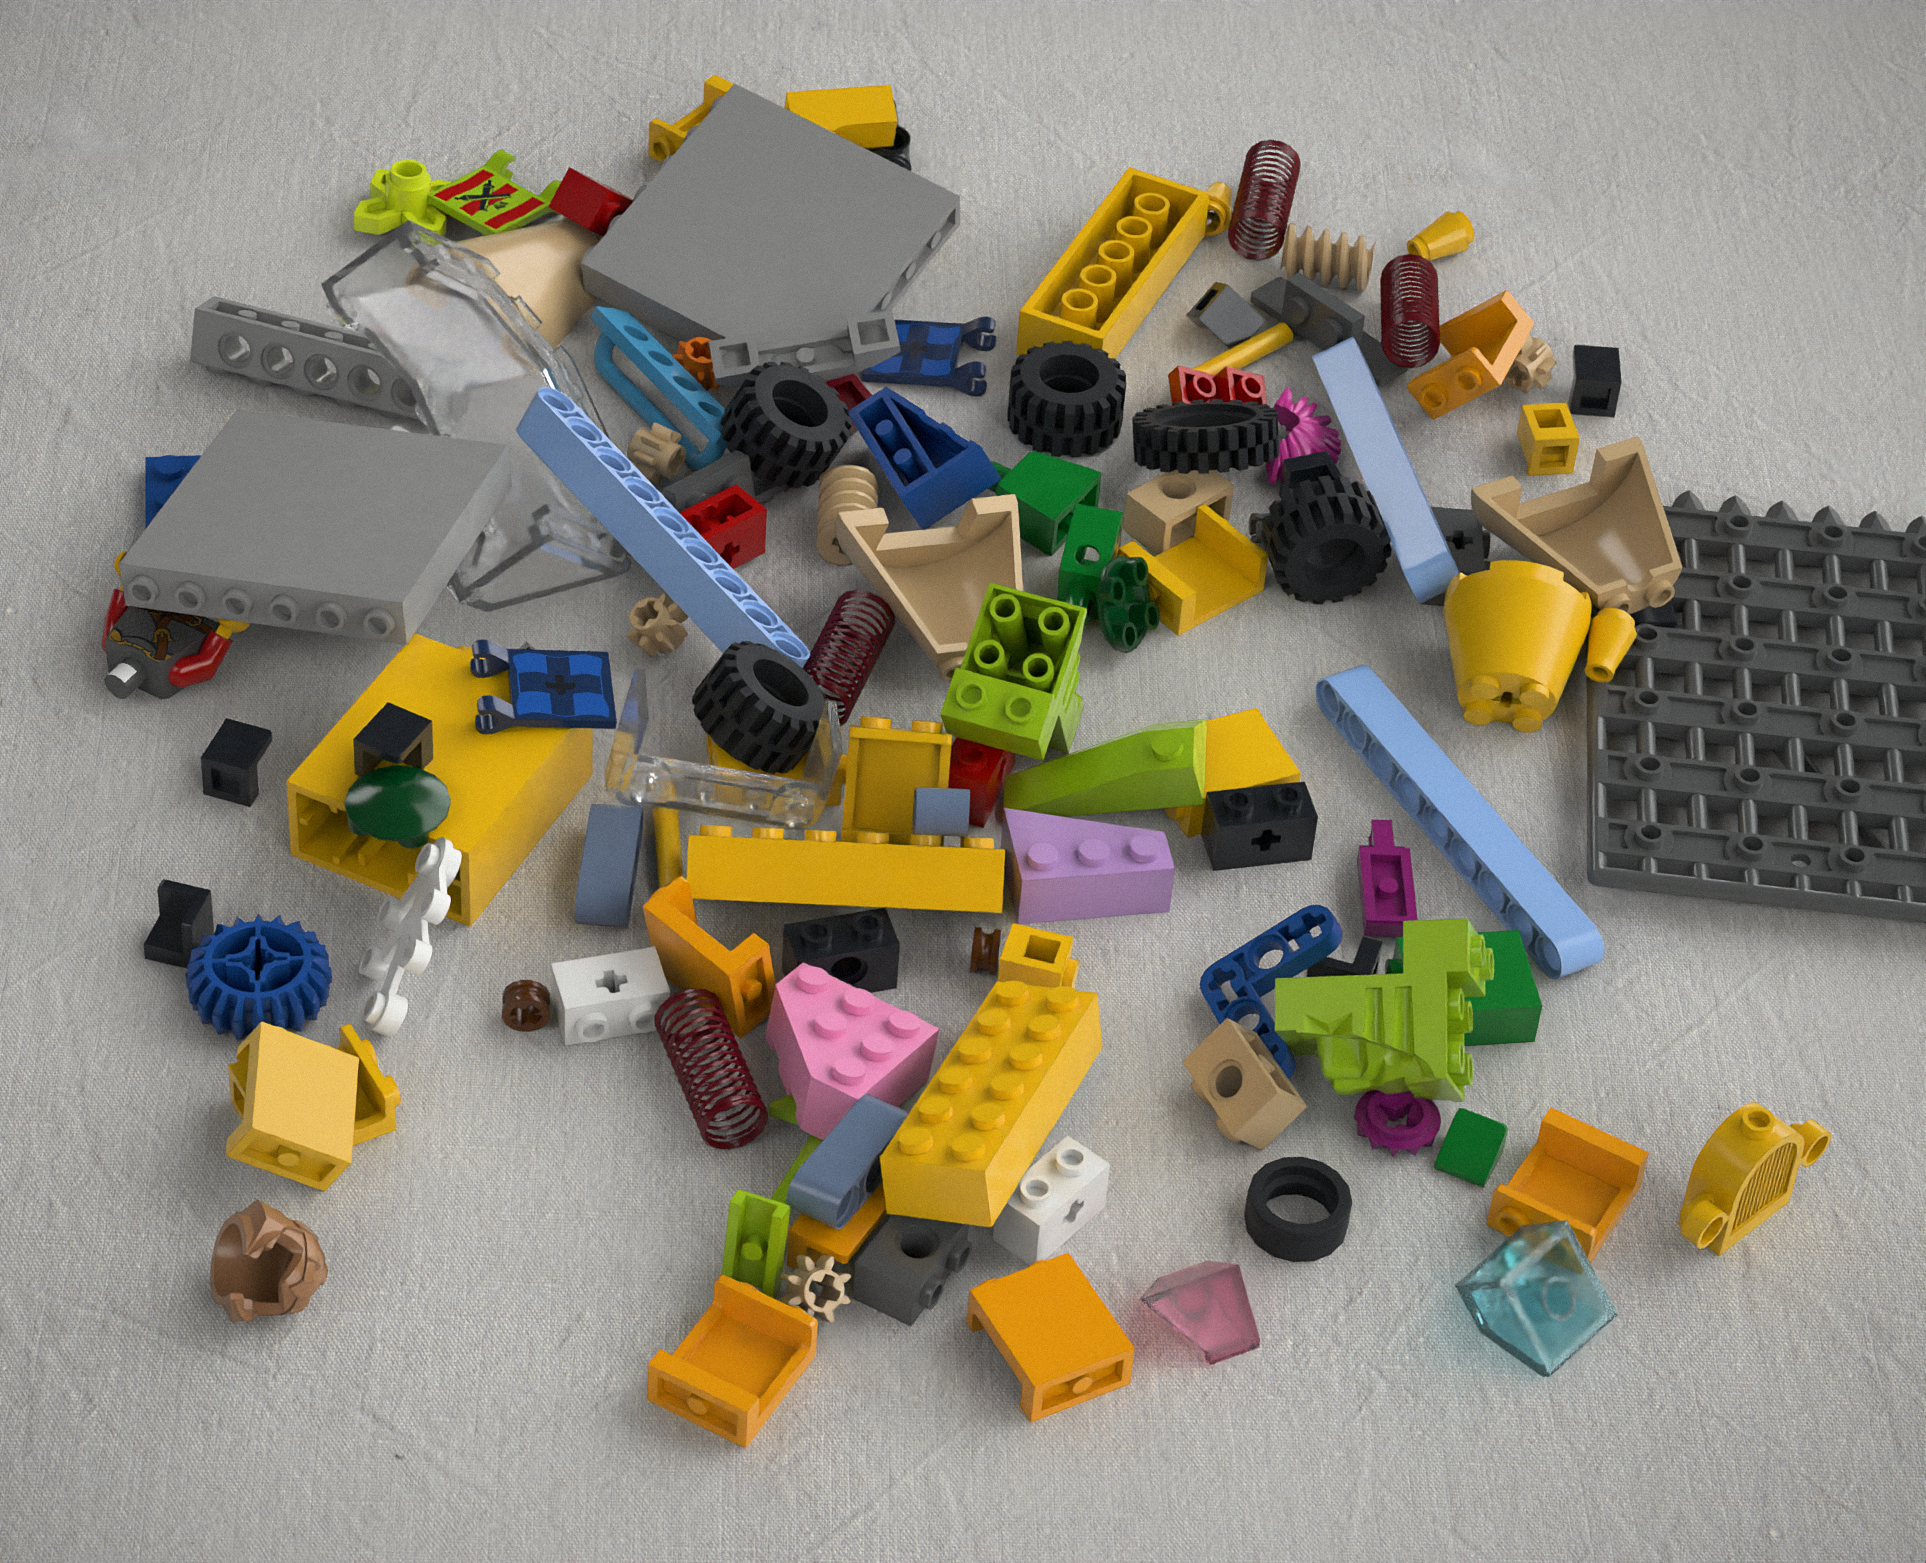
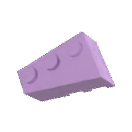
M1004 808L1000 849H1005L1004 870L1018 924L1170 912L1175 866L1165 832Z

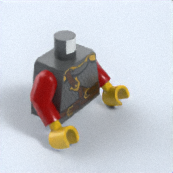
M121 552L114 562L115 571L120 577L119 563L127 552ZM121 582L119 590L115 588L113 590L104 621L102 648L107 655L109 672L104 680L105 685L114 696L120 699H126L137 688L159 699H169L185 687L211 680L233 643V640L230 639L232 632H242L249 627L250 623L216 618L220 622L218 623L204 616L126 606Z

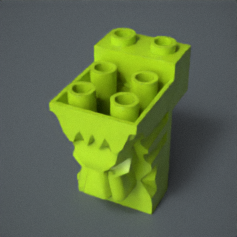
M989 582L961 667L955 669L940 713L945 731L952 732V736L1042 761L1044 760L1047 748L1069 753L1084 709L1083 697L1076 693V689L1080 680V673L1077 672L1081 660V654L1078 653V649L1082 640L1087 609Z
M1468 918L1403 921V973L1275 978V1032L1296 1055H1316L1320 1060L1323 1076L1330 1082L1340 1097L1352 1096L1370 1090H1379L1386 1094L1411 1091V1093H1414L1415 1098L1465 1102L1464 1086H1471L1473 1084V1060L1471 1053H1464V1033H1472L1473 1010L1471 1001H1464V997H1485V980H1493L1494 978L1492 948H1485L1484 936L1478 935Z

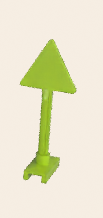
M793 1095L784 1096L770 1103V1116L799 1125L795 1117L797 1106ZM813 1135L809 1137L771 1199L737 1189L729 1202L721 1274L763 1289L762 1293L774 1299L777 1297L781 1287L780 1275L783 1271L789 1215L793 1210L790 1208V1205H787V1192L798 1169L823 1140Z

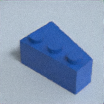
M884 387L848 411L849 417L922 530L927 529L1002 480L979 444L972 440L967 441L957 435L952 427L944 422L938 423L927 416L923 409L888 387Z

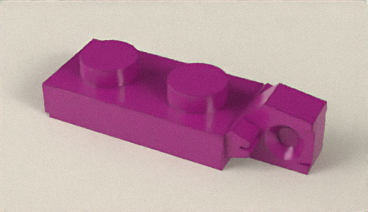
M1372 819L1368 845H1359L1357 856L1364 936L1403 937V921L1418 920L1410 848L1394 846L1392 820Z

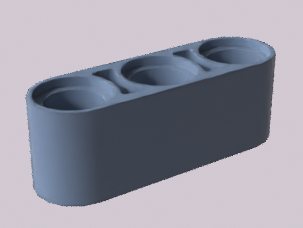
M915 787L912 834L967 837L970 789Z
M591 804L577 886L576 923L615 927L629 926L642 841L643 808Z
M870 1094L863 1095L798 1169L787 1192V1205L836 1230L842 1229L883 1182L880 1156L909 1112Z

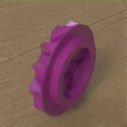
M1379 1090L1367 1091L1359 1099L1354 1114V1119L1357 1122V1135L1368 1137L1372 1149L1381 1146L1389 1148L1393 1157L1399 1150H1406L1415 1156L1421 1146L1432 1147L1441 1125L1440 1112L1435 1103L1429 1099L1415 1098L1414 1093H1411V1091L1386 1094ZM1408 1115L1406 1126L1403 1124H1398L1395 1127L1387 1126L1388 1120L1395 1122L1399 1118L1403 1119Z

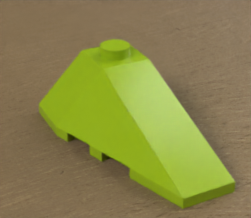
M1206 720L1155 723L1005 776L1003 812L1004 808L1069 817L1204 805Z

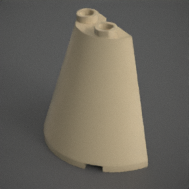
M565 217L560 221L433 246L425 249L409 262L403 278L402 292L433 312H436L447 305V285L498 315L500 353L533 373L542 366L598 299L584 290L580 265L586 250L592 245L596 246L603 237H595L588 229Z
M1638 436L1596 449L1589 482L1520 503L1523 488L1514 475L1471 488L1472 510L1486 530L1533 563L1546 565L1563 572V581L1580 593L1587 592L1592 605L1598 609L1616 608L1632 614L1649 605L1655 608L1663 606L1674 596L1675 589L1673 585L1683 567L1643 443Z
M1015 494L972 498L957 526L885 533L889 521L884 508L839 512L835 522V533L841 549L876 593L889 604L897 619L939 669L942 678L951 681L955 669L961 667L989 582L1023 591L1019 513Z

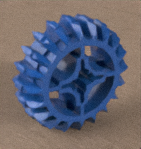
M258 913L255 920L250 922H244L237 916L232 927L217 924L214 935H201L199 947L191 949L189 965H187L188 971L185 973L189 1002L192 1004L193 1010L198 1011L202 1024L213 1023L218 1035L232 1030L237 1041H239L246 1034H250L261 1021L283 1029L290 1028L301 1032L305 1020H317L320 1007L327 1006L330 984L332 983V968L329 967V955L325 950V945L319 944L315 931L304 932L300 921L286 926L280 915L272 921H263Z

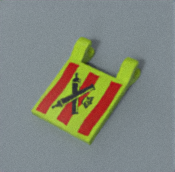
M500 149L490 157L484 166L427 194V203L487 236L519 229L551 211L558 213L548 206L561 182L553 180L537 196L511 181L513 172L506 168L511 162H515L516 157Z

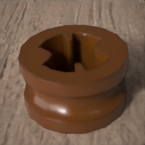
M975 927L970 973L976 974L979 969H986L989 975L996 976L1001 930L994 929L993 933L986 934L982 931V927Z
M519 980L506 986L502 996V1020L507 1026L517 1031L531 1032L539 1030L547 1024L550 1015V992L547 987L533 980Z

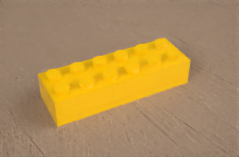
M1128 167L1019 312L1016 354H1027L1028 349L1034 346L1043 347V343L1047 342L1057 344L1062 343V341H1072L1073 344L1081 345L1085 343L1092 345V348L1095 350L1102 349L1109 353L1108 358L1116 359L1204 238L1210 193Z
M700 825L699 835H688L686 880L690 883L692 899L1002 913L1005 849L994 848V838L961 837L960 847L941 846L942 836L909 834L908 844H889L888 833L857 832L856 842L836 841L837 831L805 829V840L784 839V828L753 827L752 837L732 836V826Z
M1015 980L997 981L880 1156L887 1214L992 1228L1103 1047L1097 993L1078 991L1068 986L1051 988L1026 985L1024 982Z

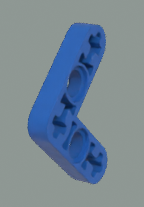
M1309 905L1300 909L1210 965L1200 979L1201 993L1219 1024L1226 1018L1238 1023L1241 1018L1248 1014L1260 1016L1257 1026L1252 1031L1258 1034L1288 1079L1291 1078L1295 1071L1296 1060L1291 1049L1275 1032V1022L1261 997L1275 989V978H1293L1338 948L1343 934L1341 926L1332 912L1322 905ZM1319 925L1322 933L1313 938L1310 930ZM1293 939L1299 947L1296 951L1288 943ZM1272 950L1283 951V957L1276 966L1269 969L1259 968L1260 960L1267 952ZM1227 981H1230V985L1238 999L1233 1000L1231 1003L1221 988V985Z

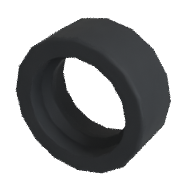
M1282 1157L1269 1162L1253 1175L1248 1189L1244 1213L1247 1233L1262 1250L1273 1257L1291 1262L1315 1261L1331 1255L1343 1243L1348 1229L1352 1207L1350 1188L1339 1172L1321 1161L1306 1157ZM1297 1194L1314 1199L1326 1208L1330 1216L1312 1224H1297L1283 1220L1272 1213L1266 1203L1281 1195Z

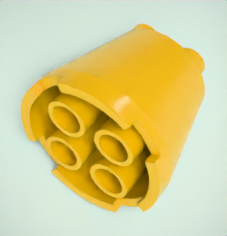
M1500 560L1491 561L1490 570L1480 571L1469 576L1460 572L1448 584L1445 593L1443 615L1459 704L1464 709L1463 716L1467 722L1474 725H1486L1492 721L1512 723L1516 730L1531 733L1540 730L1542 721L1550 717L1555 711L1588 634L1592 612V603L1588 593H1580L1574 587L1564 582L1563 572L1533 562Z

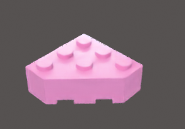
M803 962L775 985L765 1037L770 1050H775L779 1058L778 1072L787 1095H793L797 1106L795 1117L800 1129L824 1140L863 1095L870 1094L899 1107L929 1079L940 1028L921 1020L912 1012L900 1010L874 997L873 994L864 989L855 988L829 975L821 968L810 966Z

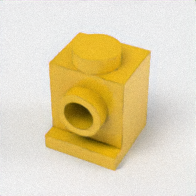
M1567 403L1522 405L1517 436L1527 460L1526 471L1528 476L1572 474L1580 437Z
M1013 923L999 959L997 981L1015 980L1033 986L1051 988L1068 986L1074 988L1080 964L1079 960L1071 959L1074 937Z

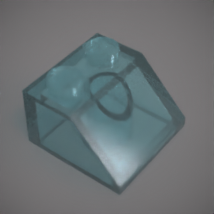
M1568 1221L1523 1225L1455 1284L1480 1333L1542 1377H1550L1618 1315Z

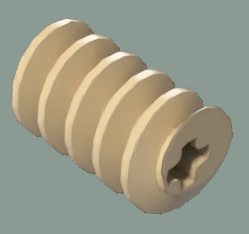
M1289 223L1282 252L1281 269L1285 266L1287 279L1297 274L1300 269H1303V275L1311 281L1320 272L1322 285L1326 287L1330 285L1335 275H1337L1339 286L1346 290L1354 278L1357 291L1363 293L1369 284L1376 241L1371 249H1367L1364 235H1359L1354 245L1349 246L1347 232H1342L1336 243H1331L1329 229H1324L1319 239L1314 240L1312 226H1307L1301 237H1296L1294 223Z
M856 465L835 466L827 469L820 475L816 547L825 560L838 566L852 564L851 560L841 549L835 533V522L838 513L878 508L879 482L876 476L866 468Z

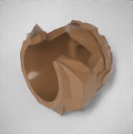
M257 1199L243 1211H236L235 1214L224 1221L215 1240L211 1259L210 1286L214 1302L224 1307L232 1323L257 1320L258 1316L287 1315L303 1311L309 1305L310 1297L317 1291L320 1285L325 1284L328 1266L325 1263V1255L318 1242V1237L307 1225L298 1220L293 1221L284 1217V1214L279 1210Z

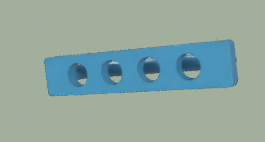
M596 306L590 319L602 331L594 348V362L599 374L650 427H652L653 423H658L682 435L678 444L686 448L685 463L689 467L697 471L721 459L729 442L722 438L721 434L723 426L720 423L725 409L629 312ZM615 345L709 440L703 452H700L616 366L612 359Z

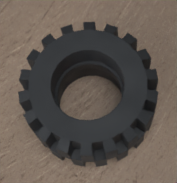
M1062 341V343L1057 344L1047 342L1043 343V347L1034 346L1028 349L1027 354H1021L1016 359V364L1011 369L1007 421L1010 422L1009 428L1011 432L1017 434L1018 440L1024 445H1032L1033 450L1040 453L1044 451L1049 452L1051 456L1061 457V455H1070L1071 458L1081 457L1083 453L1092 455L1099 452V447H1109L1113 444V439L1118 438L1123 421L1127 383L1125 371L1120 369V363L1115 358H1108L1109 353L1102 349L1095 350L1092 348V345L1085 343L1081 345L1073 344L1072 341Z
M773 361L765 362L763 366L757 365L751 370L728 404L721 417L720 424L723 426L721 434L722 438L729 442L727 449L730 453L738 450L749 456L751 471L755 473L754 476L761 480H764V478L770 480L772 485L779 487L786 484L791 489H800L802 485L809 487L814 485L817 480H820V475L830 467L851 434L849 429L852 426L851 418L846 415L849 410L846 403L839 400L840 394L834 388H830L819 375L816 377L809 373V369L802 366L796 368L791 363L782 361L779 365Z
M1321 476L1318 481L1310 483L1308 479L1300 482V487L1294 490L1289 488L1283 492V499L1273 501L1269 506L1270 514L1263 517L1262 527L1264 530L1261 531V539L1276 580L1287 595L1294 594L1295 599L1301 602L1311 599L1313 604H1323L1326 600H1332L1333 603L1343 601V597L1350 594L1354 597L1362 593L1361 588L1365 585L1371 586L1378 580L1376 574L1384 573L1388 566L1386 559L1391 557V540L1376 501L1371 492L1365 490L1363 484L1358 481L1350 483L1349 478L1342 476L1337 477L1335 480H1331L1330 476Z
M749 641L731 644L699 684L692 696L695 716L700 720V725L713 741L736 760L745 763L753 769H761L770 774H775L776 772L784 774L788 773L790 769L793 770L831 720L829 716L831 709L830 705L825 701L827 699L825 694L802 667L777 650Z

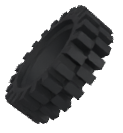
M1213 399L1212 402L1203 403V400H1192L1193 403L1190 404L1179 401L1173 402V406L1161 404L1156 405V408L1143 409V412H1137L1132 418L1134 461L1141 467L1146 466V469L1155 470L1160 468V472L1168 473L1178 470L1180 474H1188L1192 470H1198V474H1209V470H1217L1219 473L1230 472L1229 468L1240 471L1248 469V465L1259 467L1263 465V462L1270 463L1279 456L1278 412L1275 408H1270L1266 404L1258 405V402L1252 401L1242 404V400H1231L1225 403L1223 399Z

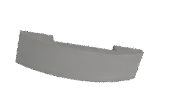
M891 309L846 317L848 329L756 344L755 334L708 341L716 384L739 388L754 367L757 365L763 366L765 362L771 361L778 365L781 361L788 362L796 368L802 366L809 369V373L816 377L819 375L826 381L841 378L875 366L901 352L893 311Z

